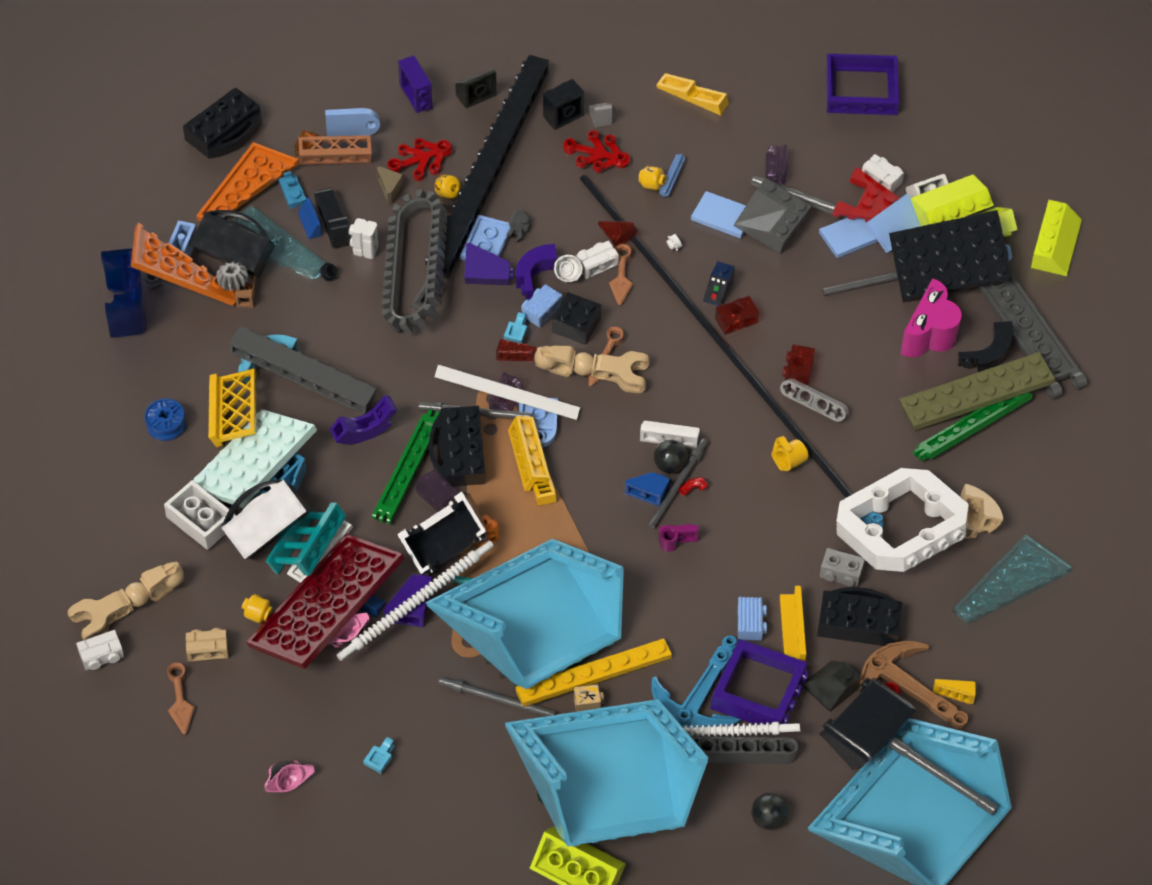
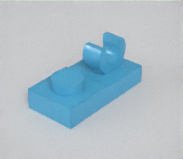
M291 171L284 173V177L278 180L289 209L302 206L306 198L296 174L292 175Z

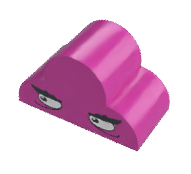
M932 278L904 331L901 355L918 357L923 355L928 349L944 352L953 348L957 342L962 317L961 310L955 303L947 300L948 292L946 287L936 279Z

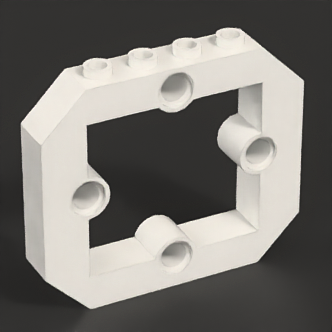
M900 468L840 501L837 515V535L876 570L905 572L966 537L968 503L929 470ZM912 491L925 502L924 510L928 516H941L945 521L932 528L922 529L918 536L894 549L883 540V529L880 525H866L860 518L872 511L877 513L885 512L889 508V502Z

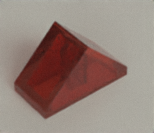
M598 222L603 233L615 247L619 244H625L638 234V229L633 222Z

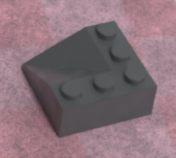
M765 178L754 192L734 226L780 254L807 219L811 205Z

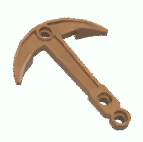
M915 641L889 643L870 655L860 675V684L868 677L870 679L876 678L877 680L881 677L888 682L895 683L900 690L927 706L931 712L944 721L951 722L954 728L963 729L966 727L968 716L965 712L958 711L955 705L942 696L934 694L893 663L899 657L905 659L913 654L929 649V645Z

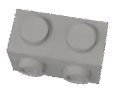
M827 548L821 565L820 578L842 583L848 587H858L865 559Z

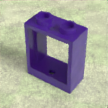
M413 55L399 60V85L415 112L419 113L433 108L432 84L416 57Z

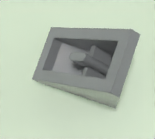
M599 103L588 105L594 127L612 125V104Z

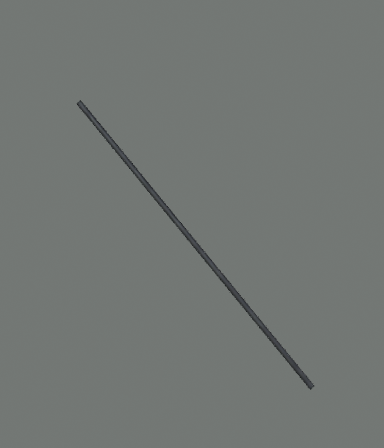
M585 174L580 177L582 183L794 437L805 445L809 455L844 497L847 498L853 495Z

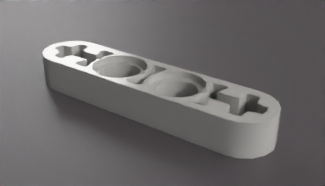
M787 379L780 386L781 393L784 396L834 421L840 422L849 415V409L845 404L795 379ZM791 384V388L794 390L788 391L789 387L787 385ZM803 391H807L810 394L809 401L803 399ZM820 399L826 401V409H822L819 406ZM839 408L841 409V416H838V412L836 411Z

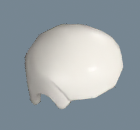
M563 255L554 264V272L557 278L563 282L576 281L582 274L583 266L576 256Z

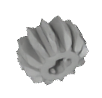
M234 261L230 264L226 262L225 266H220L216 274L218 284L224 291L228 289L231 292L234 289L239 291L240 287H245V284L248 282L247 269L241 262L236 264Z

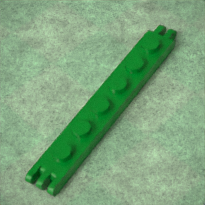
M1028 392L977 409L920 443L917 449L914 450L913 455L921 461L936 457L1032 399V394Z
M429 409L427 414H422L372 514V519L376 520L380 514V522H384L387 516L386 524L390 525L429 448L431 428L440 412L436 411L434 417L432 416L434 412L432 409Z

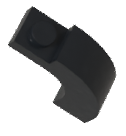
M1012 321L993 322V342L987 348L980 351L958 352V366L970 368L977 365V371L981 372L999 365L1006 358L1011 348L1013 337Z

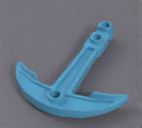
M734 636L723 638L722 645L717 648L709 661V666L682 705L671 700L670 693L661 686L657 677H652L651 689L653 700L658 699L682 728L685 725L687 728H690L691 725L694 728L696 725H699V727H702V725L713 727L714 724L717 727L720 724L722 726H725V724L731 726V724L736 725L741 721V719L732 716L713 714L712 718L698 714L717 678L724 672L738 643L737 639Z

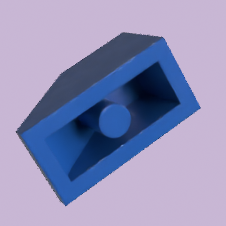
M653 472L626 480L625 494L659 507L669 491L670 479L662 474Z

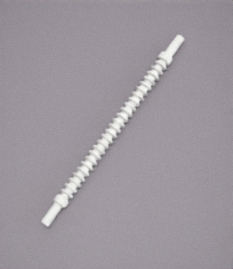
M487 541L477 550L470 551L467 556L463 557L464 560L460 559L459 563L456 562L455 566H451L450 569L446 570V573L442 572V576L438 575V579L434 578L433 582H429V586L425 585V589L421 588L420 592L417 591L416 595H412V599L408 598V602L404 601L403 605L400 604L399 608L394 609V612L390 611V615L386 614V618L382 617L381 622L377 621V625L373 624L372 628L369 627L368 631L363 632L364 635L360 634L359 638L355 637L349 646L337 654L338 659L342 661L355 650L362 649L364 644L367 645L368 641H372V637L376 638V634L380 635L381 631H385V628L390 627V624L394 625V621L398 622L399 618H403V614L407 615V611L411 612L412 608H416V604L420 605V601L424 602L425 598L428 599L429 595L437 592L438 588L441 589L442 585L446 586V582H451V579H455V575L459 576V572L463 573V569L467 570L468 566H472V563L479 561L480 556L494 547L493 543Z
M767 722L766 725H763V723H760V725H757V723L754 725L743 723V726H740L738 723L737 726H734V724L722 726L720 724L719 727L714 724L713 727L710 725L708 727L696 725L695 728L693 725L690 728H687L685 725L683 729L690 736L714 735L716 737L717 734L720 737L723 734L726 736L728 734L740 736L741 733L744 736L746 733H749L750 736L752 733H755V735H758V733H761V735L767 733V735L769 733L779 735L780 732H800V723L779 724V722H772V724H769Z

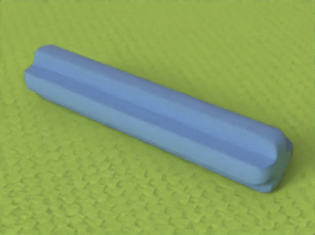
M676 154L666 175V184L661 186L659 194L662 197H668L685 161L683 154Z

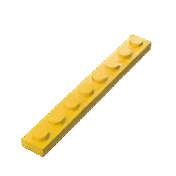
M663 638L553 674L549 679L536 683L532 688L525 689L516 686L515 691L522 706L525 707L574 691V687L589 686L671 659L672 653Z

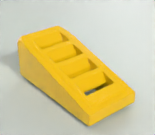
M551 478L548 482L534 483L532 489L537 506L556 502V492Z
M935 679L933 693L967 704H974L975 682Z

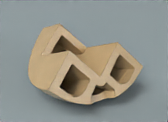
M964 485L960 497L968 503V523L965 538H976L978 533L984 531L992 532L1003 521V515L998 504L984 491L972 485Z

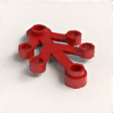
M596 130L588 132V140L593 143L595 148L577 144L573 138H568L563 143V151L566 154L572 155L579 151L591 155L589 157L578 156L576 158V166L579 168H584L586 165L593 163V170L600 173L612 166L622 169L630 163V156L626 152L619 150L615 143V136L611 134L605 136V145L610 147L613 153L605 150L598 139L599 134ZM608 159V161L602 162L600 160Z
M417 138L414 141L415 148L408 147L406 144L398 146V154L400 156H407L408 154L414 156L403 161L392 158L387 162V169L400 173L402 168L420 162L417 169L413 171V178L416 181H421L424 179V170L429 159L436 156L434 163H431L429 166L430 173L433 175L440 173V164L445 156H449L452 153V145L447 140L432 143L424 141L422 138ZM424 148L431 149L429 151H423Z

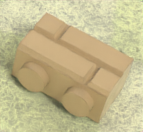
M213 628L211 631L196 629L186 633L188 662L228 658L226 629Z

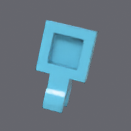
M518 312L515 323L509 321L504 334V341L522 345L527 332V326L525 325L526 314Z
M386 737L380 748L374 745L364 759V765L382 774L392 759L390 753L395 747L393 744L394 740Z

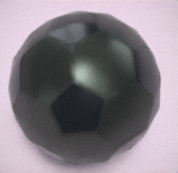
M673 439L665 440L654 451V462L662 472L668 474L677 473L687 463V450L679 441Z
M765 793L755 799L751 814L754 822L759 827L765 830H773L785 823L788 816V807L781 796L775 793Z

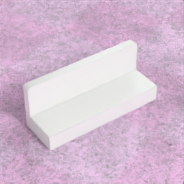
M643 421L640 430V441L660 444L665 440L673 439L682 443L684 447L696 448L700 429Z

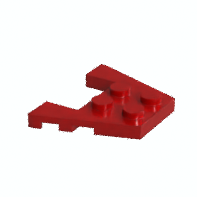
M855 167L849 182L865 188V191L857 207L838 201L832 216L839 217V215L848 216L847 219L861 218L868 222L900 199V197Z

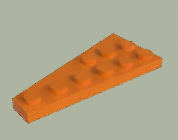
M253 142L196 215L197 221L201 222L205 212L235 211L284 176V173L300 164L299 159Z
M138 222L135 226L131 267L231 306L234 305L237 289H234L232 292L229 289L224 291L218 284L217 276L214 277L207 272L205 266H198L192 262L193 258L172 244H165L157 238V234L154 232L150 234Z

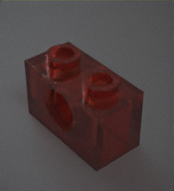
M747 296L716 307L715 320L724 335L757 324L759 311L751 297Z
M793 344L792 350L787 352L786 362H788V366L783 367L782 377H785V380L792 378L808 385L815 348Z

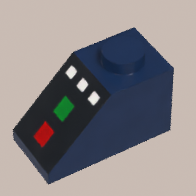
M719 261L716 262L710 275L703 302L721 307L734 280L735 266Z

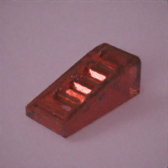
M500 339L496 349V360L535 361L536 347Z

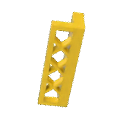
M515 416L508 432L524 491H530L535 482H548L550 475L534 418Z
M795 586L794 594H780L779 598L783 653L805 661L806 645L801 586Z

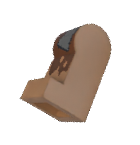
M248 274V282L245 284V287H240L239 291L236 290L237 307L253 308L256 288L255 274ZM249 298V301L242 302L240 299Z

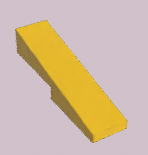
M665 73L657 83L658 89L720 116L729 105L726 93L698 87L694 80Z

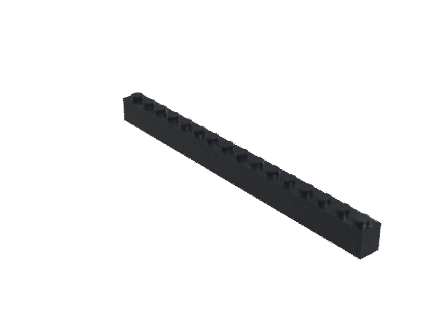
M528 55L526 61L522 62L521 72L516 74L514 86L511 85L509 96L504 99L502 110L498 111L495 124L491 125L490 135L485 137L484 147L479 150L477 161L473 162L471 173L465 178V186L459 190L457 202L454 201L452 212L450 215H447V224H445L447 229L446 233H444L446 235V242H444L445 251H443L445 253V260H442L444 262V269H442L444 272L443 278L449 279L475 220L480 215L549 72L548 59ZM428 256L426 257V261H425V265H426V266H427V262H428Z

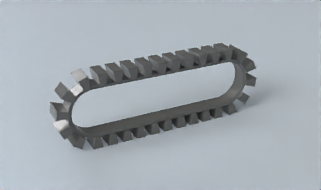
M416 190V199H412L409 194L402 197L406 204L402 208L395 204L392 211L396 216L389 217L388 219L390 226H388L387 232L390 235H387V242L389 244H386V251L388 253L385 256L387 261L385 262L386 271H384L385 280L383 281L385 290L382 293L384 297L382 299L384 310H381L393 330L398 333L402 329L405 334H413L412 325H417L420 330L425 329L428 326L423 320L427 316L435 320L438 312L434 307L442 305L440 297H442L441 288H443V281L441 279H443L444 275L442 271L444 269V262L442 260H445V253L443 251H445L444 242H446V235L444 233H446L447 229L445 225L447 224V217L445 215L447 209L434 192L429 191L426 194L424 190ZM422 207L431 208L425 301L416 313L401 317L398 316L405 221L413 211Z

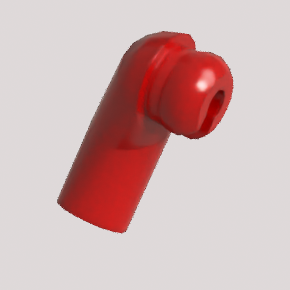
M704 477L689 479L679 488V492L681 495L686 496L697 486L699 490H704L708 487V483Z

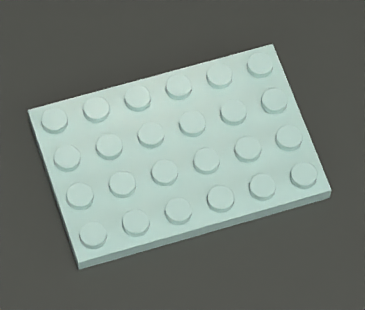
M262 409L256 414V434L232 439L193 481L215 499L233 504L238 497L251 487L269 481L317 429L314 424ZM250 423L245 425L242 430L250 429ZM260 490L247 497L239 507L243 508Z

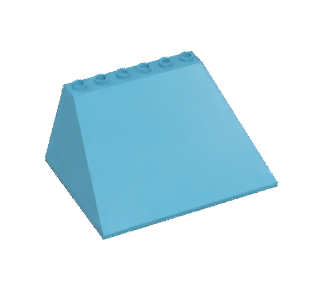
M551 539L427 601L426 604L509 680L522 688L528 689L621 639L624 569L623 566L558 540Z
M658 699L505 723V727L560 837L567 846L597 843L598 841L608 839L615 840L620 837L655 833L667 829L674 830L685 826L705 771L708 757Z
M909 718L869 762L862 766L812 822L808 830L914 885H947L1012 808L998 742L995 739ZM894 737L898 738L947 773L998 804L999 807L994 815H990L961 793L908 758L889 748L888 746Z

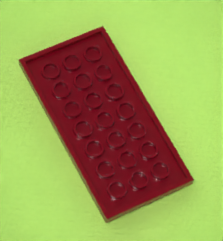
M345 534L318 563L311 575L306 576L246 643L252 649L306 669L405 559L403 554Z

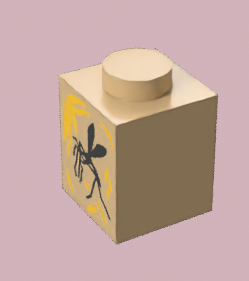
M598 685L574 687L576 712L601 708V704H604L603 692H599Z

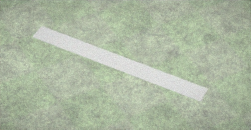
M438 365L435 373L436 378L577 420L580 407Z

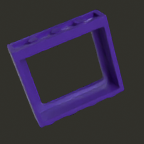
M827 54V113L897 115L899 107L897 56ZM835 72H884L887 74L888 98L835 96Z
M739 639L712 695L710 709L752 724L757 723V725H760V723L766 725L767 722L769 724H772V722L787 724L789 720L788 712H792L795 707V696H800L803 687L801 683H805L808 678L809 671H806L808 662ZM743 657L793 674L777 709H772L727 693Z

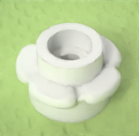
M675 234L668 236L666 243L669 248L679 251L678 249L682 247L679 238Z

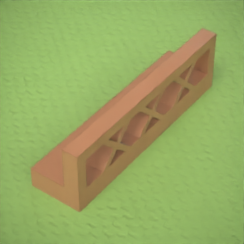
M370 135L298 137L299 165L371 163ZM359 141H367V148H359L356 144ZM323 142H328L332 146L329 149H324L320 145ZM341 142H347L349 146L347 148H341L340 146H338V144ZM302 143H311L313 147L311 149H303Z

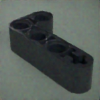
M332 187L315 191L316 205L332 247L350 244L349 223L347 217H343Z

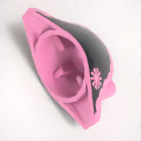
M355 614L328 644H332L334 648L347 647L355 637L359 638L360 634L364 635V629L370 620L368 614Z
M290 760L273 764L269 768V778L265 783L266 792H289L294 790L315 772L314 766Z

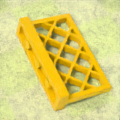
M255 369L219 377L217 373L210 375L208 437L215 447L223 446L224 441L256 434L257 372ZM251 376L246 385L242 383L245 377ZM234 381L228 389L225 388V382ZM238 385L242 386L243 388L237 395L233 393ZM247 390L250 391L251 394L246 400L241 398ZM229 395L233 396L234 398L227 405L225 400ZM238 400L241 401L242 404L237 410L232 408ZM247 406H249L250 411L245 416L241 414V412ZM229 410L234 412L228 420L224 418ZM238 416L243 418L237 425L232 424ZM248 421L250 429L242 430L241 428ZM229 426L234 428L229 434L224 435V431Z

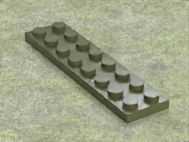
M1040 352L900 398L899 404L915 431L1054 384L1055 378Z

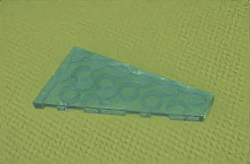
M252 205L242 212L258 222L275 244L268 262L271 260L283 268L285 266L292 268L295 272L312 279H316L320 275V267L325 263L323 260ZM240 218L231 220L232 222L247 226L256 234L261 232L260 229L246 220Z
M1025 534L953 608L952 613L966 623H970L1071 572L1072 567Z

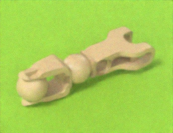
M542 346L537 348L534 355L535 366L564 377H569L573 371L581 376H587L591 373V377L616 382L625 392L642 393L646 389L645 379L633 374L634 370H645L649 366L650 358L644 353L630 351L620 357L594 354L593 358L591 354L586 352L576 354V351L571 346Z
M177 561L147 570L141 574L140 582L129 584L125 591L120 589V591L113 592L100 600L83 599L72 605L68 609V617L76 623L83 620H91V623L82 630L83 641L109 632L110 625L129 614L130 611H133V607L143 606L149 598L151 601L157 602L175 587L179 586L184 580V571Z

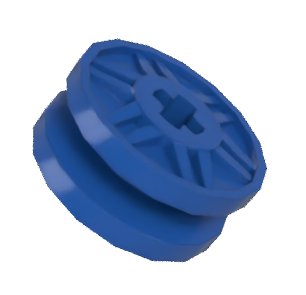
M156 400L145 411L144 419L148 433L157 440L169 441L176 439L186 428L183 407L175 400Z

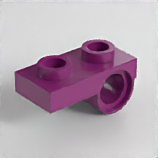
M698 525L659 526L658 539L661 549L665 552H672L676 550L678 543L698 542Z

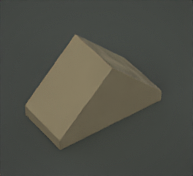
M379 166L376 167L377 179L386 201L390 205L403 188V175Z

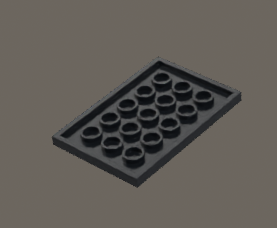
M998 210L889 233L903 302L921 299L932 278L940 281L946 287L948 293L1013 279Z

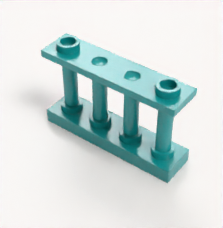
M330 503L326 512L312 511L281 535L266 559V563L275 574H279L284 564L297 565L304 575L310 576L347 515L337 503ZM311 520H320L316 527H308ZM303 534L311 535L307 542H298ZM293 549L302 550L298 557H289Z

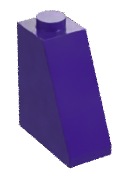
M466 243L465 284L509 285L514 273V268H510L509 261L476 245Z
M412 574L384 608V618H386V614L390 615V611L394 612L395 608H399L400 604L403 605L404 601L408 602V598L412 599V595H416L417 591L420 592L421 588L425 589V585L429 586V582H432V577L424 574ZM429 595L428 599L425 598L424 602L420 601V605L416 604V608H412L411 612L407 611V615L403 614V618H399V621H394V623L424 628L428 610L426 602L430 600L431 595Z

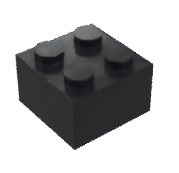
M574 79L563 82L559 86L543 93V117L554 130L584 116L585 92Z
M567 292L552 317V333L586 345L601 319V304Z

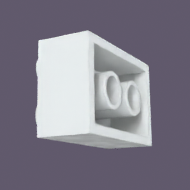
M193 480L164 504L166 517L207 550L226 534L222 529V524L229 509Z

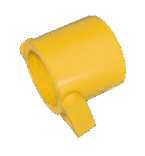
M784 436L776 438L771 456L779 470L789 471L807 461L808 451L800 440L795 439L788 442Z

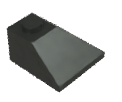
M495 70L474 75L455 83L456 96L466 109L497 96Z
M830 661L808 678L805 683L803 682L802 686L831 712L859 689L861 676L847 663Z

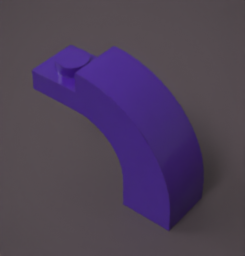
M555 244L533 248L524 254L516 267V289H521V295H525L526 300H530L533 297V277L539 272L554 270V264L557 260Z
M385 395L367 414L356 418L340 416L329 429L336 443H361L378 436L392 425L390 419L398 410L391 396Z

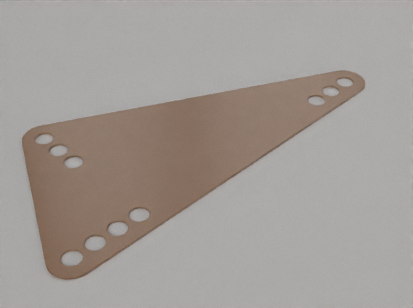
M479 391L477 394L476 406L479 405V408L518 411L512 400L500 397L499 403L490 404L486 400L487 396L490 395L489 393ZM480 416L485 484L467 485V493L472 496L482 517L487 514L491 519H495L498 522L500 538L493 543L494 547L479 557V561L472 563V566H468L467 570L463 569V573L459 572V576L473 579L551 539L589 553L551 475L550 478L556 492L555 503L537 506L533 489L524 491L508 432L514 419L497 417L494 420H490L486 416ZM492 424L498 430L494 435H487L483 431L484 427ZM473 544L460 553V559L464 560V556H467L470 551H475L479 547ZM454 629L452 630L451 644L453 650L458 655L466 658L481 655L474 647L467 648L463 646V638Z

